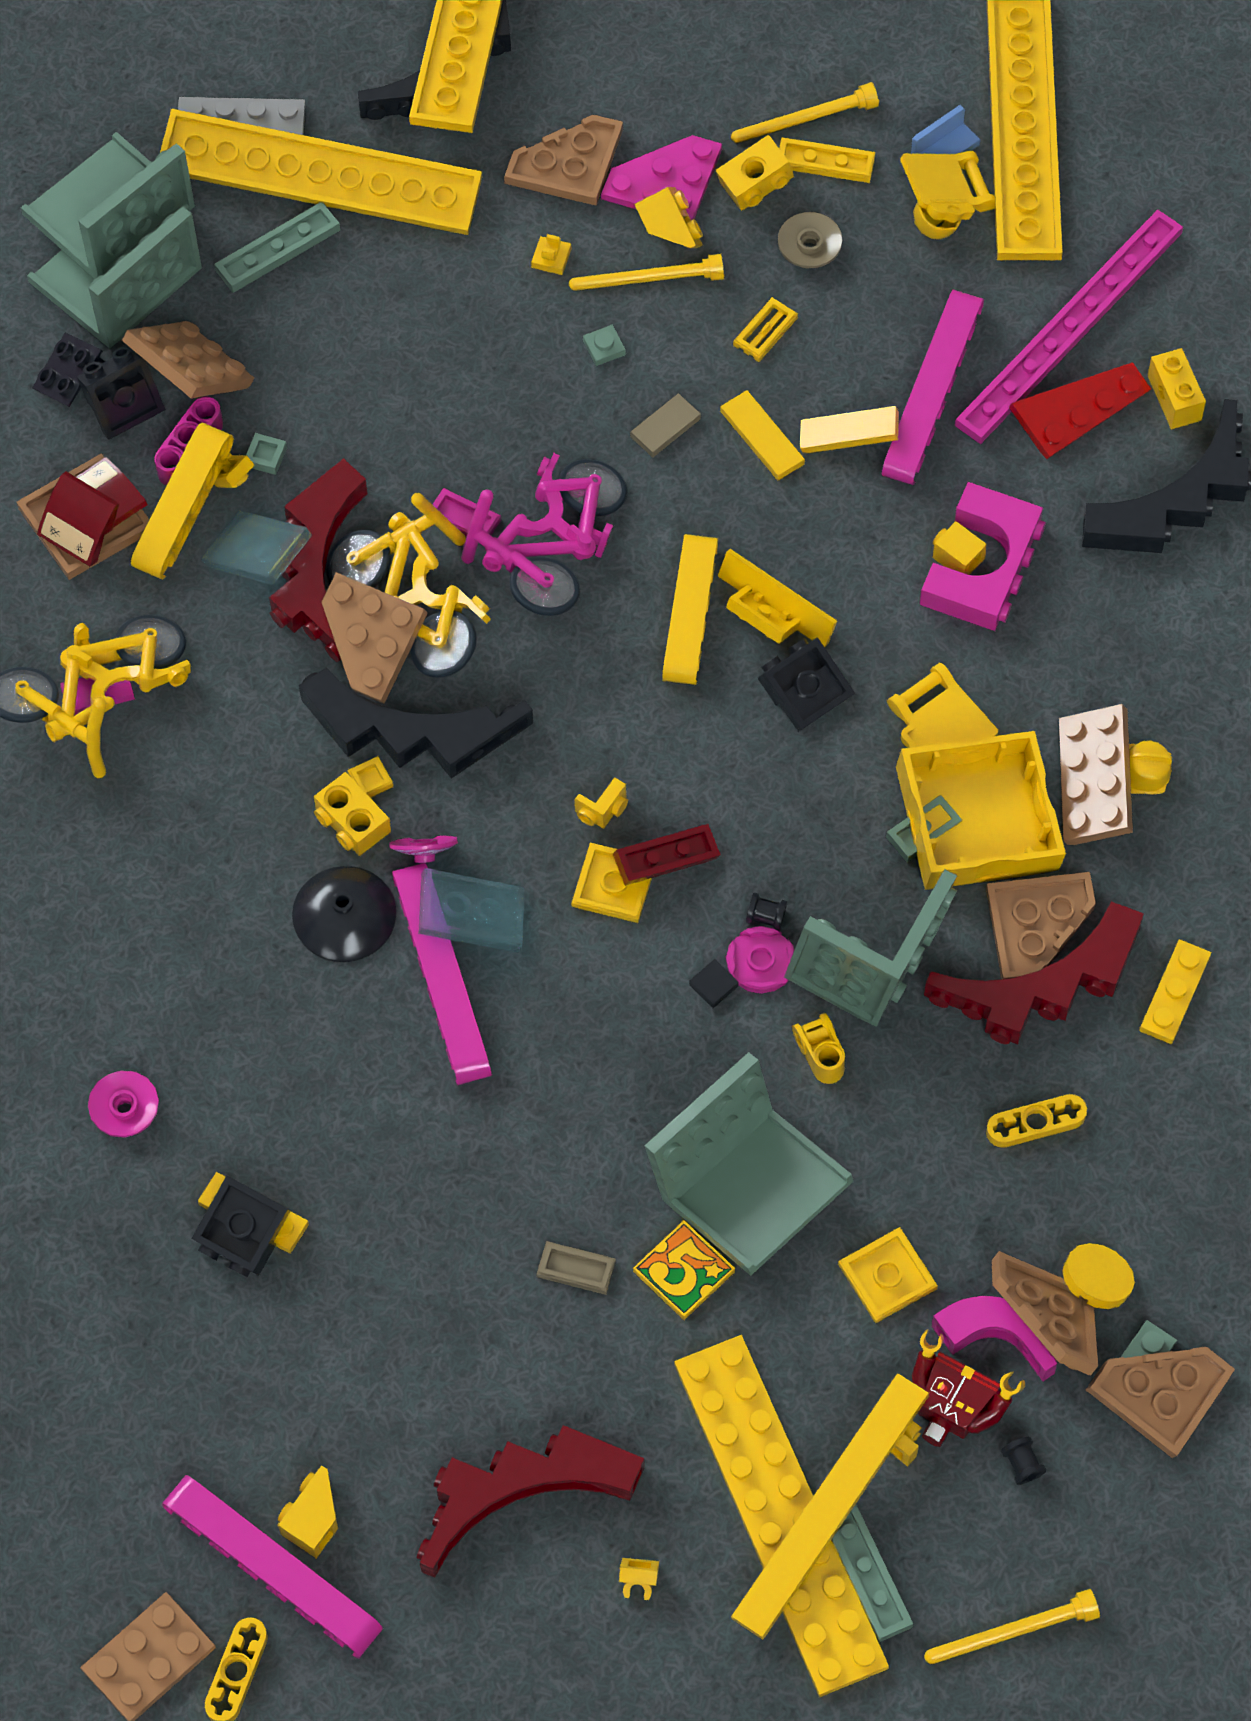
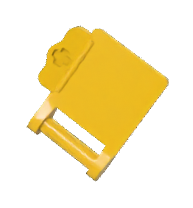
M966 151L957 154L905 153L900 158L920 207L926 208L931 218L955 223L959 220L971 219L975 210L985 212L995 209V196L990 194L977 165L979 159L976 152ZM961 169L966 170L977 197H973Z
M942 663L933 666L930 669L931 673L904 693L901 695L894 694L887 700V704L892 712L907 724V727L901 732V741L907 748L947 742L970 743L998 734L996 726L962 690L948 668ZM939 683L946 689L912 714L908 707L911 703Z

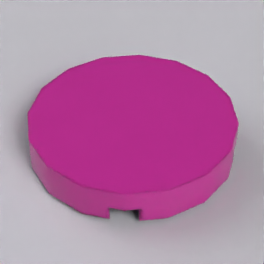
M763 926L747 928L735 940L733 939L728 947L726 956L728 972L739 982V986L747 991L761 994L776 991L789 981L784 978V975L794 953V947L789 939L787 940L782 936L781 932L774 928Z

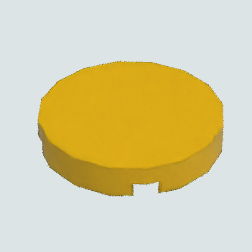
M1088 1243L1077 1246L1069 1253L1062 1269L1064 1281L1069 1290L1077 1298L1081 1295L1084 1299H1087L1086 1304L1095 1308L1111 1309L1119 1307L1130 1296L1135 1283L1133 1271L1127 1261L1116 1251L1099 1244Z

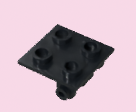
M65 332L61 340L56 344L54 352L45 367L39 372L32 388L70 407L81 389L77 376L83 374L84 367L92 362H100L101 364L106 362L100 358L103 350Z

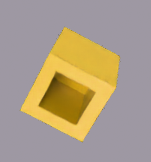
M955 521L948 530L943 528L934 538L933 559L944 567L970 575L985 559L987 544Z

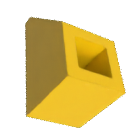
M667 187L634 204L648 234L688 248L703 246L700 240L703 237L701 228L695 219H690L686 211L689 204L681 190L677 191L675 187Z
M322 1465L315 1474L311 1472L307 1475L300 1486L301 1494L294 1503L288 1502L278 1516L280 1534L316 1559L338 1530L328 1469Z

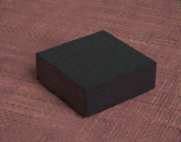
M714 959L689 980V985L714 1008L739 987V982Z

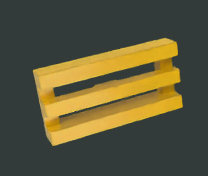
M772 297L735 338L733 346L738 349L741 348L748 356L752 355L756 361L760 362L798 319V313ZM774 308L777 309L778 312L765 324L750 344L746 342L748 337ZM784 315H786L787 317L766 339V341L759 347V349H757L756 347L759 345V343L774 328V326L781 320V318Z

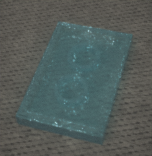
M239 510L201 560L206 566L213 569L274 584L311 538L312 534L307 527Z
M428 868L423 870L421 874L418 934L519 953L523 942L524 887Z

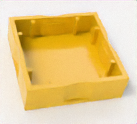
M1035 731L992 736L970 743L947 742L901 749L896 770L907 817H909L911 823L910 829L914 845L916 844L917 848L916 855L925 890L934 889L944 869L957 875L952 886L1022 877L1060 869L1066 852L1055 809L1047 794L1045 784L1046 773ZM941 795L962 821L939 837L930 839L929 834L952 819L940 804L924 813L923 807ZM926 820L931 823L930 831L927 829Z

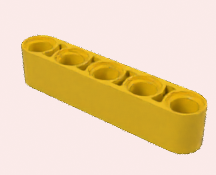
M203 422L196 427L131 558L132 567L162 580L165 579L166 576L163 574L168 566L172 567L231 451L233 435Z
M684 535L662 681L697 684L696 676L701 659V643L704 640L705 619L710 601V585L713 582L718 538Z

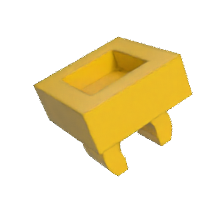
M554 235L540 236L531 261V268L562 275L571 252V243L563 242L560 237Z
M913 1420L891 1451V1454L907 1467L917 1457L919 1446L915 1441L921 1433L919 1431L922 1429Z
M622 1558L619 1582L624 1583L623 1595L625 1598L630 1597L633 1585H641L645 1590L644 1600L650 1599L652 1585L656 1586L659 1561Z

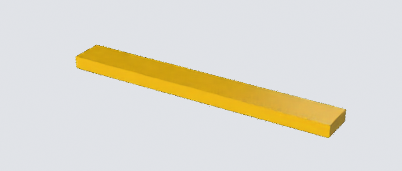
M897 1373L731 1616L732 1620L762 1640L766 1637L929 1397L927 1391Z

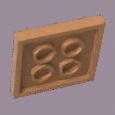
M188 321L130 329L126 331L122 340L190 398L247 389L254 380V377L245 370V366L242 363L231 359L222 351V347L219 344L208 340L199 332L200 330L196 325Z
M101 453L69 473L76 477L105 457ZM59 478L16 502L18 509L36 534L47 502ZM141 509L115 526L111 532L104 536L98 562L90 567L42 537H38L68 580L140 540L149 522V518Z

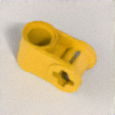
M823 1013L815 1021L802 1026L799 1024L792 1025L794 1038L817 1080L826 1084L839 1081L844 1075L845 1053L836 1036L829 1016ZM824 1060H833L837 1064L828 1067L821 1064V1062Z

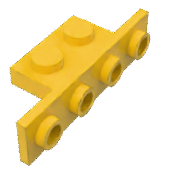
M732 549L726 552L718 577L738 590L737 593L729 598L726 606L728 610L778 644L794 632L799 631L812 641L818 637L823 646H827L837 624L836 619Z

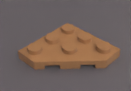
M591 115L582 119L581 124L566 130L562 128L543 137L542 142L529 148L523 146L514 150L504 176L505 184L597 205L623 131V122Z
M336 572L322 600V605L347 678L355 692L384 704L428 612L421 607Z
M1090 872L987 883L986 892L1001 979L1019 977L1049 966L1095 908L1096 902Z
M999 1251L992 1259V1284L1059 1363L1091 1376L1098 1367L1094 1307L1086 1304L1088 1300L1084 1299L1081 1295L1077 1298L1069 1290L1063 1278Z
M1208 1347L1145 1354L1128 1358H1114L1104 1362L1086 1388V1391L1173 1458L1178 1456L1235 1369Z

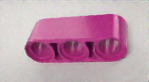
M201 397L195 400L156 452L155 465L160 482L164 485L168 484L176 468L166 467L170 465L177 466L187 446L185 442L190 440L200 423L203 422L222 430L221 409L218 401L214 398ZM206 416H211V417H212V418H209V419H202V418H204V417H206Z

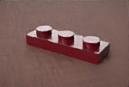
M709 824L620 848L613 853L625 886L717 859L721 855Z

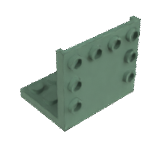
M115 132L112 135L111 141L29 206L24 204L21 207L22 215L89 275L96 279L115 266V263L121 256L130 253L138 246L140 240L145 235L153 233L161 226L168 215L174 214L182 206L188 211L195 207L185 150L176 143L170 149L162 151L151 162L119 133Z
M182 206L174 214L168 215L161 226L153 233L145 235L140 240L138 246L130 253L121 256L115 263V266L96 279L61 250L37 272H30L27 275L28 281L110 349L125 336L127 330L136 327L202 269L192 213Z
M944 869L893 961L869 949L863 940L854 936L848 937L838 932L830 922L824 919L817 920L810 916L802 930L784 978L851 1015L877 1027L891 1000L898 1003L904 993L907 984L903 983L902 980L906 973L914 975L923 958L921 955L925 950L922 945L924 944L929 947L938 932L945 914L957 893V890L952 888L957 875Z
M749 1052L644 1145L662 1200L750 1276L854 1182L849 1171L772 1109L759 1060Z

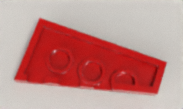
M1132 362L1013 402L1009 405V408L1040 453L1046 459H1049L1149 392L1151 387Z

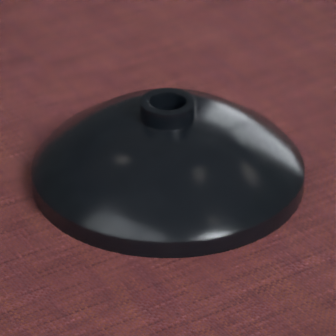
M353 866L333 867L316 874L300 889L293 905V925L301 943L316 956L334 962L356 961L375 953L389 939L396 922V904L389 887L374 873ZM341 901L349 903L344 908L338 907L337 904Z

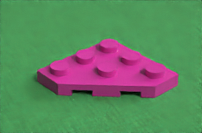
M691 135L616 166L609 173L601 193V199L636 209L634 204L667 187H675L677 191L681 190L684 193L689 204L686 211L690 219L693 220L721 154L722 143Z

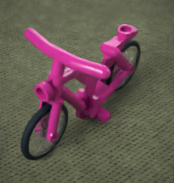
M554 453L551 459L544 457L537 472V475L542 478L537 486L535 498L540 502L548 503V514L545 518L534 522L528 520L524 514H518L498 538L492 537L483 529L493 500L492 491L488 489L483 490L478 499L461 556L462 561L465 564L472 563L478 543H480L487 551L482 560L483 566L492 572L499 571L503 564L506 566L505 569L511 573V592L521 606L533 613L544 616H555L569 611L578 601L580 594L579 582L575 574L566 565L557 560L534 556L573 554L576 559L583 560L592 557L595 553V556L602 557L613 525L607 523L603 532L593 529L595 516L609 515L620 509L626 500L627 488L622 476L613 467L601 461L583 459L572 462L562 470L559 479L553 480L552 473L560 455ZM562 500L581 513L578 528L574 524L570 526L561 518L563 513ZM550 530L563 540L558 542L509 545L517 535L531 537L544 534Z

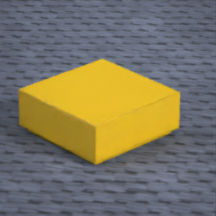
M378 756L347 770L348 775L370 798L394 787Z

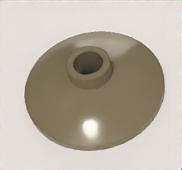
M804 212L796 214L784 222L779 230L778 246L781 254L790 263L802 268H818L829 264L838 256L842 247V234L838 225L831 218L820 213ZM806 243H813L815 246L806 247L804 245Z

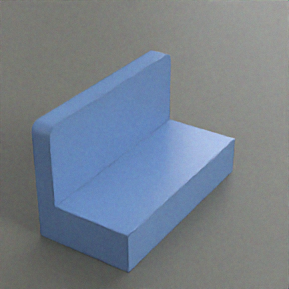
M959 105L912 138L911 154H957L972 151L980 145V139L964 124L965 109Z

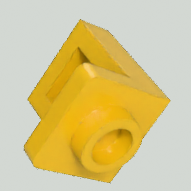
M229 453L214 485L221 488H236L247 480L249 476L247 473L254 467V463L247 455H232Z
M614 778L596 803L578 794L575 798V812L578 818L589 826L596 824L604 829L613 815L619 817L627 806L626 784Z

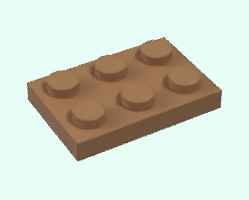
M165 1592L80 1668L127 1721H135L216 1649V1646L171 1596Z

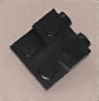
M129 347L118 348L112 353L113 358L102 364L100 362H92L86 365L83 369L84 373L77 376L87 403L93 408L101 430L108 440L166 410L146 360Z
M818 637L810 643L803 638L788 649L791 653L789 657L781 661L777 656L763 665L761 668L764 673L758 677V680L776 706L778 704L781 705L798 732L855 694Z
M226 1175L191 1239L200 1243L201 1246L198 1251L217 1261L219 1256L222 1255L231 1260L229 1268L239 1274L248 1277L250 1272H253L259 1276L276 1246L274 1240L291 1210Z

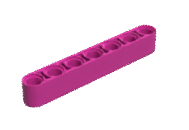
M956 290L951 291L899 422L898 440L892 441L886 455L882 476L911 485L915 484V473H919L926 456L924 454L926 445H930L936 430V419L940 420L946 404V394L951 392L957 376L955 375L957 366H961L965 356L967 340H971L977 325V314L981 315L984 304L983 298Z
M421 863L392 871L395 887L398 888L404 917H407L413 946L417 950V958L423 978H426L427 991L432 1007L436 1011V1020L442 1039H445L450 1065L456 1075V1084L458 1086L490 1077L492 1074L487 1054L426 863Z
M185 1475L163 1501L162 1506L169 1514L176 1513L182 1518V1524L199 1537L201 1534L210 1540L209 1545L226 1558L231 1556L238 1561L239 1564L237 1566L253 1579L257 1580L259 1578L267 1584L266 1589L284 1603L287 1600L296 1606L295 1611L313 1625L318 1623L325 1629L323 1633L342 1648L346 1645L353 1650L354 1653L352 1655L359 1659L383 1630L380 1623L365 1610L190 1476Z

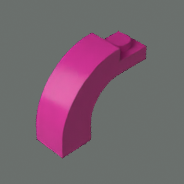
M993 1296L971 1297L955 1302L933 1315L931 1327L938 1336L940 1334L943 1335V1343L952 1355L976 1340L998 1338L1014 1345L1042 1381L1055 1374L1057 1367L1055 1357L1004 1298Z

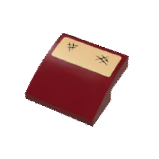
M107 457L76 476L78 479L120 503L113 528L148 505L135 486Z
M65 471L60 476L47 502L37 535L90 567L98 562L104 536L113 530L120 503Z

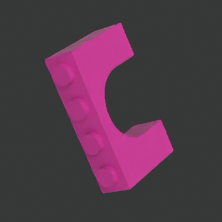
M968 482L956 508L955 521L963 527L986 534L997 540L1004 548L1007 560L998 570L981 576L964 574L933 563L921 589L920 605L995 631L999 621L1005 623L1012 606V603L1008 602L1010 595H1017L1023 581V576L1019 575L1022 566L1026 568L1030 566L1035 549L1030 548L1033 540L1040 541L1046 526V522L1041 521L1043 507Z

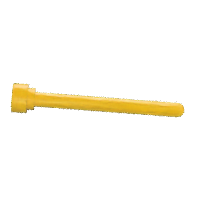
M872 82L860 85L859 89L855 90L852 95L735 130L731 134V139L735 143H740L857 106L859 109L865 107L866 110L879 106L878 95Z
M708 255V258L702 259L701 263L576 277L569 281V287L577 291L704 275V278H711V281L723 280L722 255Z
M1087 1589L1076 1593V1597L1070 1599L1069 1604L931 1648L925 1652L924 1658L927 1663L935 1664L1072 1618H1076L1077 1621L1084 1619L1085 1622L1100 1618L1097 1601L1092 1590Z

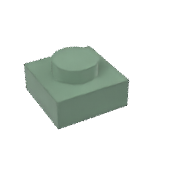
M613 324L583 335V342L595 366L626 355V349Z
M255 433L246 454L254 463L252 469L276 475L287 450V443L284 440Z

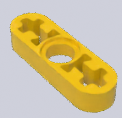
M1067 1094L994 1114L989 1119L986 1135L994 1146L1005 1148L1076 1129L1085 1121L1087 1106L1081 1097ZM1065 1105H1070L1072 1109L1079 1110L1076 1113L1075 1119H1071L1068 1114L1057 1116V1124H1053L1051 1108L1054 1109V1115L1063 1113ZM1031 1114H1040L1046 1119L1047 1124L1042 1129H1033L1027 1124L1026 1119ZM1016 1118H1020V1127L1024 1133H1019V1127L1010 1129L1007 1137H1003L1000 1132L994 1133L997 1130L998 1123H1003L1005 1128L1016 1126Z
M244 1618L233 1629L205 1700V1710L211 1721H234L241 1710L268 1640L264 1624L256 1618ZM251 1627L256 1628L257 1636L260 1638L258 1641L252 1640L247 1649L248 1654L254 1655L253 1658L250 1659L245 1654L233 1652L234 1648L242 1652L245 1640L240 1634L242 1631L249 1632ZM233 1662H242L247 1666L246 1676L239 1681H232L226 1676V1669ZM220 1683H223L230 1689L240 1690L239 1694H235L232 1690L230 1692L228 1703L232 1707L231 1711L224 1710L222 1715H217V1710L213 1703L214 1701L221 1702L226 1692L224 1688H219Z

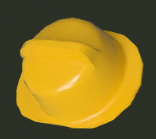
M1141 741L1137 744H1129L1131 794L1153 795L1164 793L1171 776V753L1164 746L1154 741Z

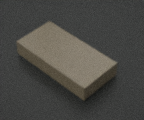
M678 393L630 432V437L651 457H654L701 419V413Z
M546 1241L537 1277L606 1295L616 1259Z

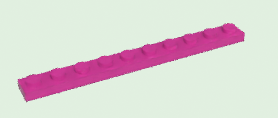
M1157 209L957 417L955 427L979 444H982L1012 412L1009 405L1026 398L1182 234L1183 226Z

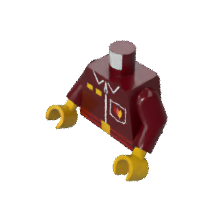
M927 1329L920 1338V1345L923 1350L918 1353L912 1372V1383L929 1393V1397L918 1415L930 1421L922 1434V1438L931 1445L941 1447L949 1432L964 1439L969 1432L978 1434L997 1424L1012 1403L1013 1399L1011 1396L1025 1388V1381H1020L1017 1388L1012 1389L1008 1384V1380L1013 1372L1005 1374L1001 1377L1000 1383L940 1351L936 1357L934 1352L940 1349L944 1342V1337L940 1334L938 1344L930 1345L926 1341V1335L929 1331Z

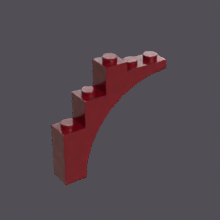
M344 458L284 506L286 514L285 524L295 537L277 551L279 562L277 568L282 577L288 582L269 597L271 605L270 615L279 627L284 628L287 626L293 633L303 627L305 633L313 641L320 639L326 645V652L336 662H339L341 657L322 605V600L326 594L324 575L327 557L337 530L350 511L368 494L366 479Z
M1111 901L1098 926L1080 946L1063 959L1033 973L1010 979L989 981L958 979L931 971L926 981L924 996L928 997L929 1001L938 1007L947 1008L950 1005L961 1009L962 1013L968 1018L974 1020L987 1019L985 1033L990 1034L994 1041L1001 1044L1012 1042L1018 1045L1032 1009L1037 1010L1038 1014L1047 1020L1055 1021L1059 1018L1066 1021L1079 986L1085 987L1088 993L1097 997H1104L1105 995L1114 996L1141 928L1144 913Z
M564 1425L559 1435L552 1434L545 1450V1455L549 1457L507 1441L503 1452L497 1450L492 1459L489 1470L493 1474L452 1457L447 1468L444 1466L440 1468L434 1482V1487L437 1488L438 1500L447 1504L446 1506L440 1505L432 1522V1525L436 1527L431 1539L425 1538L419 1548L417 1559L421 1560V1572L435 1578L450 1551L470 1529L491 1513L517 1500L544 1492L581 1490L605 1493L630 1501L645 1469L644 1458Z

